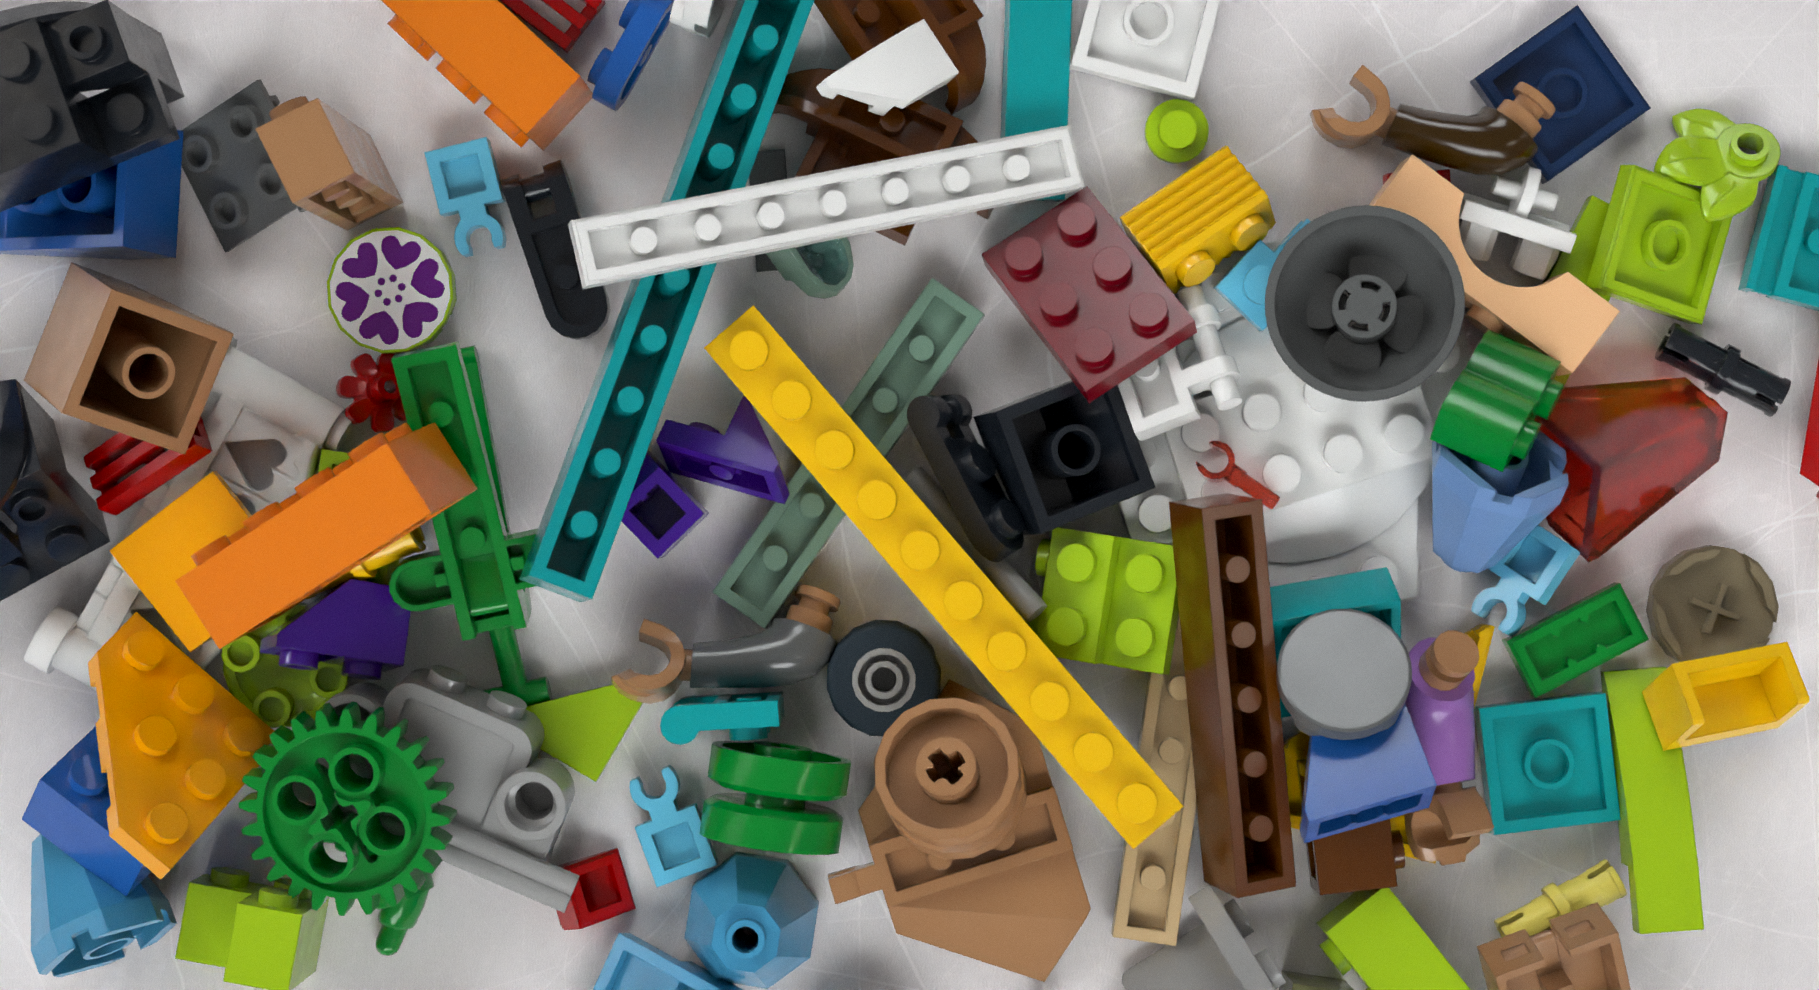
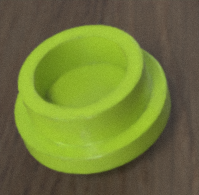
M1172 99L1159 104L1150 113L1145 124L1144 134L1148 148L1157 158L1167 163L1180 164L1194 159L1204 149L1208 140L1209 127L1207 119L1199 107L1186 100Z

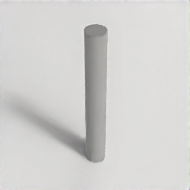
M922 467L914 469L906 476L904 480L1024 619L1027 622L1036 619L1046 609L1047 604L1006 559L998 563L991 562L973 547L939 485Z

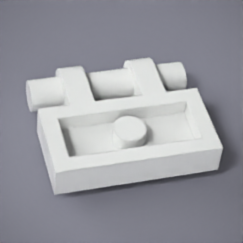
M1193 285L1182 289L1178 293V298L1195 320L1197 333L1186 340L1194 341L1201 363L1183 369L1177 349L1174 347L1118 384L1134 433L1140 441L1200 419L1201 417L1193 395L1205 390L1212 391L1219 410H1229L1242 403V397L1236 383L1240 378V372L1234 357L1226 355L1218 333L1222 323L1216 306L1207 303L1200 285Z

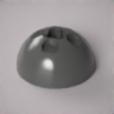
M1371 205L1346 207L1326 213L1300 229L1286 243L1273 264L1265 294V316L1268 331L1276 351L1284 363L1296 376L1315 390L1334 398L1355 402L1390 399L1402 395L1425 382L1441 367L1453 350L1461 331L1465 311L1464 287L1458 265L1440 237L1427 225L1406 213L1391 208ZM1383 304H1388V307H1384V315L1380 320L1379 318L1383 311ZM1353 321L1354 323L1361 326L1368 325V331L1366 330V328H1359L1354 326L1353 324L1351 327H1349V324Z

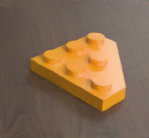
M135 612L88 662L90 685L91 687H96L100 719L95 725L101 773H107L111 806L106 810L109 836L161 880L245 785L242 782L243 776L252 768L259 767V764H257L252 756L264 744H272L269 735L274 730L139 613Z

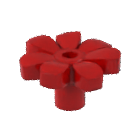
M367 353L358 355L352 359L350 364L356 377L346 375L338 380L336 385L337 395L340 398L354 400L345 409V416L352 421V424H360L370 417L371 429L377 433H384L393 429L394 417L399 421L407 420L391 360L395 354L382 353L378 356L376 362Z

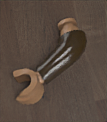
M1362 65L1353 75L1349 84L1368 101L1370 107L1369 118L1361 122H1350L1336 114L1333 108L1314 109L1311 111L1310 117L1313 127L1321 137L1337 147H1359L1368 143L1375 136L1383 138L1381 144L1383 146L1409 155L1413 154L1417 158L1476 175H1502L1522 167L1538 152V146L1533 138L1541 130V125L1538 121L1540 118L1550 119L1556 112V108L1536 88L1525 82H1519L1513 89L1516 97L1513 101L1504 99L1497 109L1484 106L1474 115L1465 116L1442 113L1400 104L1397 109L1390 107V98L1386 86L1375 74Z

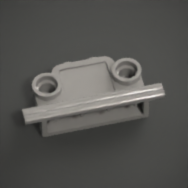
M433 665L431 669L421 668L412 671L390 692L377 684L362 682L348 687L345 691L334 695L326 702L331 703L338 719H340L343 709L352 701L357 702L359 705L361 720H367L371 713L379 706L383 707L385 727L392 729L399 721L406 718L409 720L404 738L409 743L423 736H427L430 739L420 755L425 761L434 758L444 759L445 763L433 777L435 782L453 783L454 789L446 798L439 801V804L457 810V815L450 824L438 826L453 836L452 841L445 850H434L441 857L442 861L563 913L566 911L580 876L549 863V860L574 798V782L569 771L559 762L548 758H537L544 740V728L540 719L534 713L526 710L527 704L522 699L504 691L493 690L490 694L468 685V679L462 673L446 666ZM349 754L351 769L363 778H373L374 772L369 761L361 755ZM319 758V764L329 769L326 759ZM293 782L292 788L297 799L313 806L316 805V798L311 788L304 783ZM339 804L343 813L354 811L358 814L353 804L347 807H342ZM388 812L380 813L379 818L386 831L394 835L405 834L403 823L397 816Z

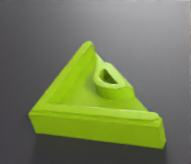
M611 684L527 706L526 710L534 713L543 725L544 740L540 749L596 782L643 703L630 700L620 694L615 686Z

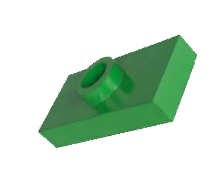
M1614 582L1522 629L1515 635L1503 639L1502 642L1530 696L1537 698L1646 642L1649 638L1621 584Z

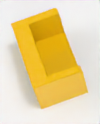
M1788 642L1673 663L1642 691L1663 751L1776 729L1809 703L1808 692Z

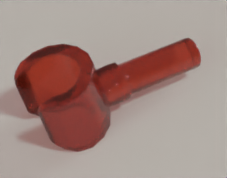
M1210 441L1209 445L1227 456L1228 464L1223 471L1212 473L1196 461L1199 474L1210 482H1222L1225 480L1235 488H1240L1251 497L1262 499L1264 506L1270 510L1273 509L1278 503L1280 496L1249 476L1244 469L1236 465L1234 453L1226 443Z

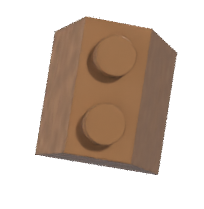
M71 262L24 381L63 414L185 455L234 334L130 283Z

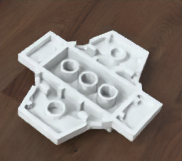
M1284 238L1266 243V245L1274 251ZM1247 251L1232 254L1230 258H1223L1219 265H1215L1212 274L1198 285L1202 287L1207 303L1216 306L1222 327L1218 333L1226 355L1234 357L1240 372V378L1236 383L1242 397V403L1229 410H1219L1212 391L1205 390L1193 395L1201 417L1200 419L1144 441L1138 439L1156 488L1118 503L1129 539L1161 544L1173 542L1169 502L1225 493L1262 499L1270 587L1387 567L1401 601L1417 596L1418 496L1425 488L1432 474V440H1430L1440 408L1454 382L1465 369L1472 356L1463 325L1457 342L1445 362L1431 377L1416 388L1390 399L1372 402H1355L1334 398L1315 390L1296 376L1276 351L1268 327L1263 331H1259L1213 288ZM1185 286V287H1180V289L1178 290V292L1175 294V296H1176V298H1177L1178 300H1179V298H1178V293H1179L1182 289L1186 288V286ZM1353 321L1349 324V327H1351L1353 324L1354 326L1359 328H1366V330L1368 331V325L1361 326L1354 323ZM1185 340L1176 346L1183 369L1201 363L1193 340Z

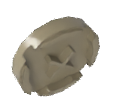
M1705 545L1684 550L1662 565L1650 585L1646 613L1652 636L1666 655L1678 662L1766 646L1770 640L1768 636L1772 631L1773 622L1777 621L1779 605L1773 582L1759 562L1746 554H1741L1735 549Z

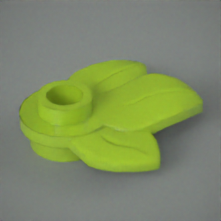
M1691 109L1672 117V125L1679 138L1674 139L1665 146L1657 159L1653 172L1678 182L1702 186L1700 194L1702 217L1706 222L1719 221L1735 216L1753 204L1757 195L1758 182L1766 179L1775 171L1780 160L1781 150L1775 136L1759 125L1751 123L1735 124L1719 112L1708 109ZM1739 148H1748L1757 154H1746Z

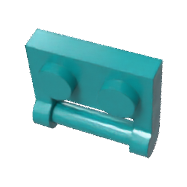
M783 691L687 696L681 698L662 716L660 723L662 735L667 741L677 745L691 742L700 731L729 729V740L767 739L768 733H771V727H779L785 717Z

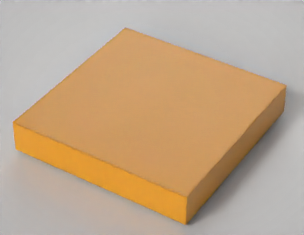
M212 471L109 550L190 653L212 637L175 580L197 567L190 557L191 555L224 535L229 537L244 527L242 522L252 516L217 471Z

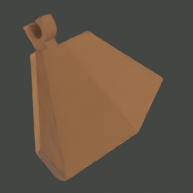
M949 679L941 690L938 699L961 698L985 706L1006 725L1017 747L1026 774L1027 800L1018 825L999 846L977 857L945 860L919 851L898 832L874 786L858 809L874 862L852 866L827 874L835 904H839L883 890L897 934L1045 982L1091 910L1058 797L1052 785L1039 740L1024 721L1011 711ZM950 775L946 780L952 785L959 781L961 775Z

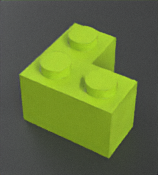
M212 867L211 874H203L190 881L175 959L224 967V982L267 990H293L316 971L329 898L316 911L312 909V891L304 888L293 899L292 896L288 895L292 879L279 878L274 880L273 886L249 882V872L229 867Z

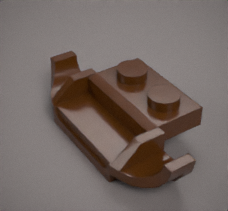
M814 0L815 5L852 61L924 19L959 71L947 83L948 99L945 106L950 114L953 115L974 103L979 96L985 77L986 50L978 23L983 14L973 0Z
M816 68L787 74L772 115L777 113L786 114L807 123L805 133L814 137L795 177L978 142L962 126L963 120L921 100H917L903 109L894 106L884 116H880L868 111L869 104L839 94L834 99L821 96L816 87L825 78L837 71L832 69ZM994 208L977 211V215L989 219ZM915 224L874 232L905 246Z

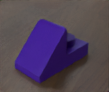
M745 396L742 397L725 435L705 423L692 422L686 425L666 419L656 442L670 473L777 503H786L790 493L779 462L750 401Z

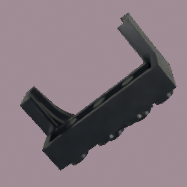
M16 379L0 381V601L110 542L103 513L98 509L97 502L66 469L54 420Z

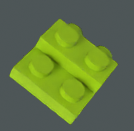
M1059 527L1053 529L1051 539L1043 538L1041 540L1035 560L1036 574L1045 577L1042 600L1047 604V607L1036 619L1027 622L1028 625L1057 658L1169 675L1179 616L1173 545Z

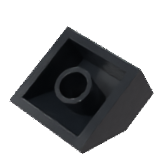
M1071 380L973 417L984 447L995 463V476L1005 496L1018 508L1025 522L1023 535L1045 533L1156 488L1139 441L1134 433L1118 385L1089 403Z

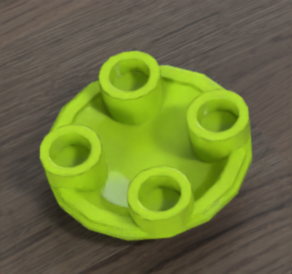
M299 603L273 621L222 648L223 673L229 692L270 728H277L281 725L291 727V720L302 711L307 712L315 721L316 711L331 697L345 691L349 684L350 677L342 675L343 665L319 662L318 670H297L279 666V655L259 653L261 640L308 606L306 603Z

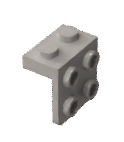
M1211 885L1206 886L1188 898L1203 923L1178 938L1176 946L1167 945L1126 970L1122 976V984L1125 990H1275L1286 983L1266 949L1254 955L1245 942L1244 938L1253 933L1254 930L1234 898L1222 905Z

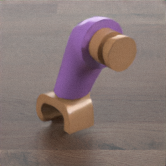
M1448 630L1441 633L1437 638L1429 637L1419 641L1409 651L1412 681L1405 702L1437 784L1429 808L1405 814V832L1414 857L1425 862L1438 861L1441 866L1465 862L1466 855L1480 844V834L1489 833L1494 828L1489 811L1483 798L1477 792L1476 786L1463 788L1462 782L1475 779L1473 683L1475 679L1474 668L1478 664L1479 651L1474 640L1467 634L1457 630Z

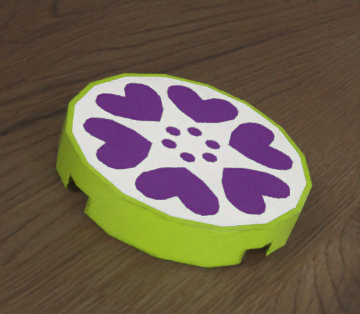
M400 227L375 228L351 239L334 259L327 280L328 307L339 329L357 345L383 354L411 352L433 342L443 331L442 328L447 324L457 301L455 274L445 254L423 235Z

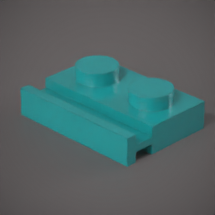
M1778 164L1775 171L1768 177L1738 290L1751 291L1766 295L1767 298L1819 311V175L1790 170L1787 166Z

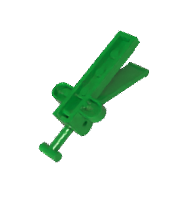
M459 341L394 355L391 360L405 416L412 431H415L435 422L474 482L477 490L432 518L440 550L417 554L403 559L396 566L390 578V594L401 608L409 611H424L454 604L463 641L475 639L477 633L489 631L502 686L485 689L484 692L490 694L493 690L504 691L519 697L527 706L552 700V694L547 676L527 680L515 634L516 629L527 627L532 608L529 588L535 587V585L519 579L538 528L514 534L510 532L477 349L475 345L460 348Z

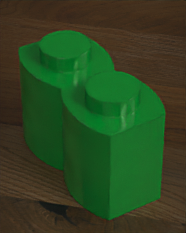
M1488 330L1474 350L1465 369L1460 373L1440 408L1430 440L1500 472L1506 469L1513 456L1525 460L1541 427V424L1535 422L1534 419L1536 416L1548 420L1562 393L1564 384L1554 380L1561 361Z

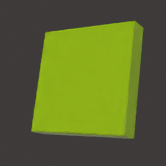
M1620 165L1586 286L1593 291L1688 324L1702 325L1732 217L1706 222L1702 217L1700 209L1701 189L1636 165Z

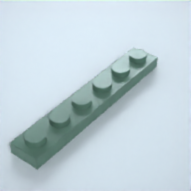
M931 278L842 406L885 458L909 426L907 409L911 401L916 397L932 393L985 317L983 312L933 278ZM803 463L787 484L790 494L786 503L775 502L713 590L714 594L764 629L768 628L846 516L845 512Z

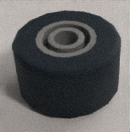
M873 620L853 628L838 642L827 666V691L834 710L850 727L869 736H883L884 732L904 711L929 699H938L940 695L941 668L933 646L918 630L899 621Z

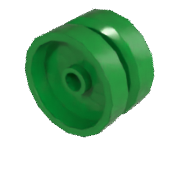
M714 741L711 747L708 777L722 787L746 792V794L721 793L705 799L700 835L725 844L757 850L802 855L837 854L840 847L843 817L833 809L806 801H834L846 796L851 760L841 756L813 751L807 747L779 742Z

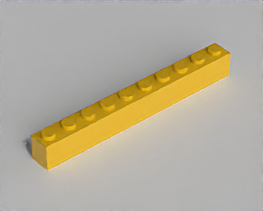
M754 305L704 347L1132 849H1135L1184 807L1180 800Z

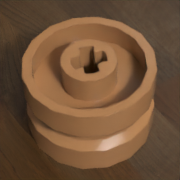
M961 698L929 699L904 711L884 732L875 756V787L898 832L919 851L945 860L974 858L999 846L1018 825L1027 800L1025 770L1017 747L1006 725L985 706ZM950 775H961L959 781L952 785L946 780Z

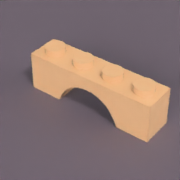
M1413 154L1401 161L1369 205L1391 208L1406 213L1427 225L1440 237L1458 265L1463 281L1465 306L1469 308L1465 318L1483 333H1486L1488 330L1498 334L1502 333L1509 339L1561 361L1556 373L1557 376L1572 374L1620 311L1569 272L1554 276L1534 287L1509 286L1485 275L1469 258L1461 240L1459 214L1464 193Z

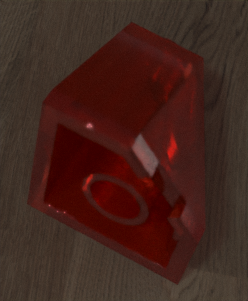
M1686 377L1563 387L1558 402L1548 420L1536 416L1534 419L1535 422L1541 424L1540 431L1566 451L1567 463L1563 474L1568 473L1569 484L1561 503L1546 517L1548 525L1569 545L1581 552L1580 555L1588 563L1598 559L1719 462L1728 412L1716 400L1706 395Z

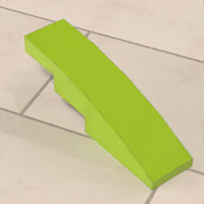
M1664 666L1600 671L1602 692L1606 693L1621 817V820H1618L1621 863L1628 866L1633 931L1638 934L1704 930L1698 858L1682 747L1663 751L1642 691L1667 669Z

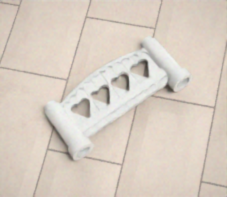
M233 337L201 414L213 451L148 494L124 539L212 471H217L235 495L249 497L255 505V513L276 501L281 503L297 493L294 489L296 486L314 475L317 456L325 447L333 451L340 449L353 426L352 421L345 416L346 408L237 349V339ZM275 439L284 445L286 458L280 466L272 468L273 481L267 489L259 491L249 485L227 442ZM113 556L111 563L108 565L80 617L60 606L53 608L32 638L24 661L47 674L57 669L96 690V687H91L88 662L135 613L134 610L151 609L154 607ZM211 638L190 653L179 639V649L202 669L222 651V648L219 649Z

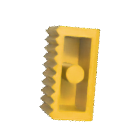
M1226 145L1119 217L1128 238L1173 294H1176L1180 287H1191L1205 281L1214 271L1215 265H1219L1223 258H1230L1233 251L1250 250L1258 240L1262 241L1266 237L1269 229H1272L1276 223L1266 192L1261 189L1258 182L1253 179L1250 172L1245 169L1236 155L1232 154Z

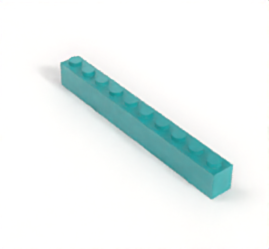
M814 0L736 1L661 203L746 186ZM717 263L633 279L631 281L519 580L578 602L593 599Z

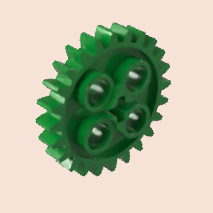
M354 701L343 709L340 719H338L331 703H325L316 711L315 721L307 712L302 711L291 720L292 730L281 725L269 735L273 746L264 744L254 753L252 757L262 768H252L243 776L242 782L258 791L248 794L239 802L240 809L256 813L257 816L241 829L242 835L261 836L263 841L251 854L252 859L258 860L272 857L276 864L270 870L267 879L271 882L284 875L290 877L292 882L288 895L292 896V899L299 895L304 888L312 891L311 902L313 910L317 911L329 897L335 898L339 916H345L353 906L355 899H358L361 908L368 915L372 914L379 905L380 895L391 907H394L404 897L403 887L413 893L420 889L426 881L423 872L433 874L442 862L441 857L434 850H445L452 841L453 836L438 826L450 824L457 815L456 809L439 804V801L446 798L452 792L454 784L450 782H435L433 777L445 763L444 759L434 758L427 761L423 759L420 754L426 748L430 739L427 736H423L409 743L404 738L409 720L406 718L399 721L392 729L385 727L383 707L379 706L371 713L367 720H361L359 705ZM349 754H357L366 758L372 765L373 778H363L357 775L350 767ZM318 759H326L329 769L319 764ZM293 782H301L309 786L314 792L316 805H306L300 802L294 795ZM339 804L342 807H347L353 804V806L357 809L358 814H356L354 811H348L346 813H343L339 807ZM388 812L397 816L403 823L405 834L394 835L386 831L381 824L380 813ZM324 840H333L339 843L346 851L347 862H338L330 858L325 852ZM367 848L371 852L377 854L378 859L370 858V856L367 853Z

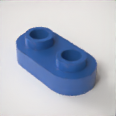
M629 0L619 20V26L625 29L613 51L604 48L600 52L589 72L587 81L595 85L592 99L614 111L619 110L624 104L670 23V14L674 0Z

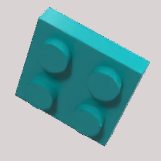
M1591 692L1475 706L1474 714L1484 798L1494 828L1489 833L1501 835L1621 820L1606 693Z

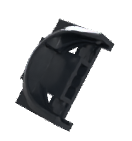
M104 0L97 4L74 1L45 2L0 11V212L180 139L167 104L185 96L162 33L130 16L109 0ZM108 89L89 98L80 93Z

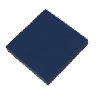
M1578 5L1470 81L1486 106L1497 109L1504 99L1513 101L1516 98L1513 89L1519 82H1525L1533 86L1554 105L1556 112L1547 120L1540 118L1538 121L1541 125V130L1533 138L1538 146V152L1527 162L1529 166L1541 170L1540 181L1542 184L1550 181L1651 109Z

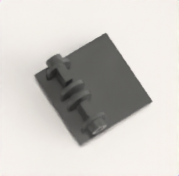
M261 79L256 80L181 130L183 131L181 166L225 252L231 251L298 208L299 212L307 211L292 203L256 131V128L272 121L269 112L280 104L276 95L269 96Z

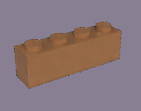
M306 96L288 100L269 112L272 121L256 128L293 204L348 231L404 203L370 134L319 98L310 102Z

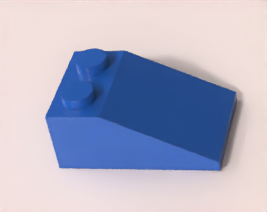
M177 130L180 137L178 140L0 212V254L124 260L176 258L183 131Z

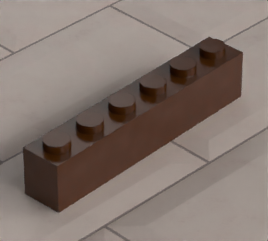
M1225 493L1169 502L1204 882L1236 898L1296 887L1280 696L1276 682L1277 662L1262 499Z

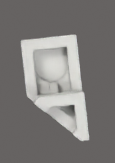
M922 19L825 78L816 88L821 96L834 99L839 94L869 104V112L884 116L892 107L895 106L903 109L944 86L959 71L926 21Z

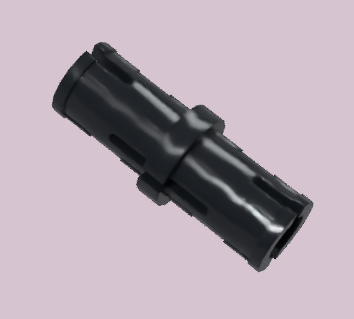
M1677 323L1671 325L1668 329L1670 336L1665 335L1657 349L1656 360L1663 361L1705 382V390L1715 395L1723 391L1763 411L1769 417L1777 412L1778 406L1775 403L1780 405L1783 403L1791 385V380L1785 377L1782 378L1740 357V349L1730 344L1722 348L1682 328Z

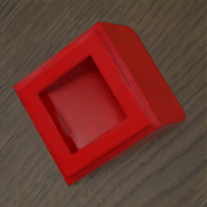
M618 848L557 865L580 876L566 911L563 913L556 910L562 929H583L636 909Z

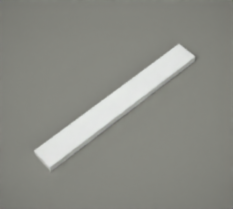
M1066 125L575 219L568 223L582 288L587 289L1076 192L1084 188L1071 127Z

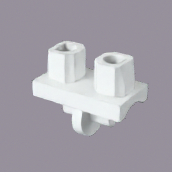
M1526 166L1518 182L1496 176L1491 194L1511 200L1510 205L1461 190L1464 196L1459 214V231L1463 246L1469 257L1488 261L1499 231L1519 237L1510 262L1511 268L1522 274L1545 280L1556 262L1559 252L1571 253L1577 235L1569 231L1570 226L1567 223L1530 212L1531 208L1535 207L1552 213L1558 202L1557 194L1539 189L1541 180L1540 169Z

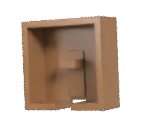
M1598 902L1550 919L1551 929L1529 936L1527 931L1523 929L1477 946L1487 990H1631L1619 933Z

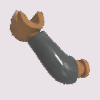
M798 585L794 596L800 601L799 604L789 607L786 618H774L769 629L758 634L738 638L693 643V650L684 649L682 642L672 630L644 618L639 630V641L663 651L669 660V664L659 674L654 675L636 673L630 668L612 676L611 682L620 694L630 700L653 704L665 701L672 696L682 681H690V688H765L792 685L812 678L830 662L838 644L837 640L829 635L834 622L828 615L829 612L838 611L841 600L820 588Z

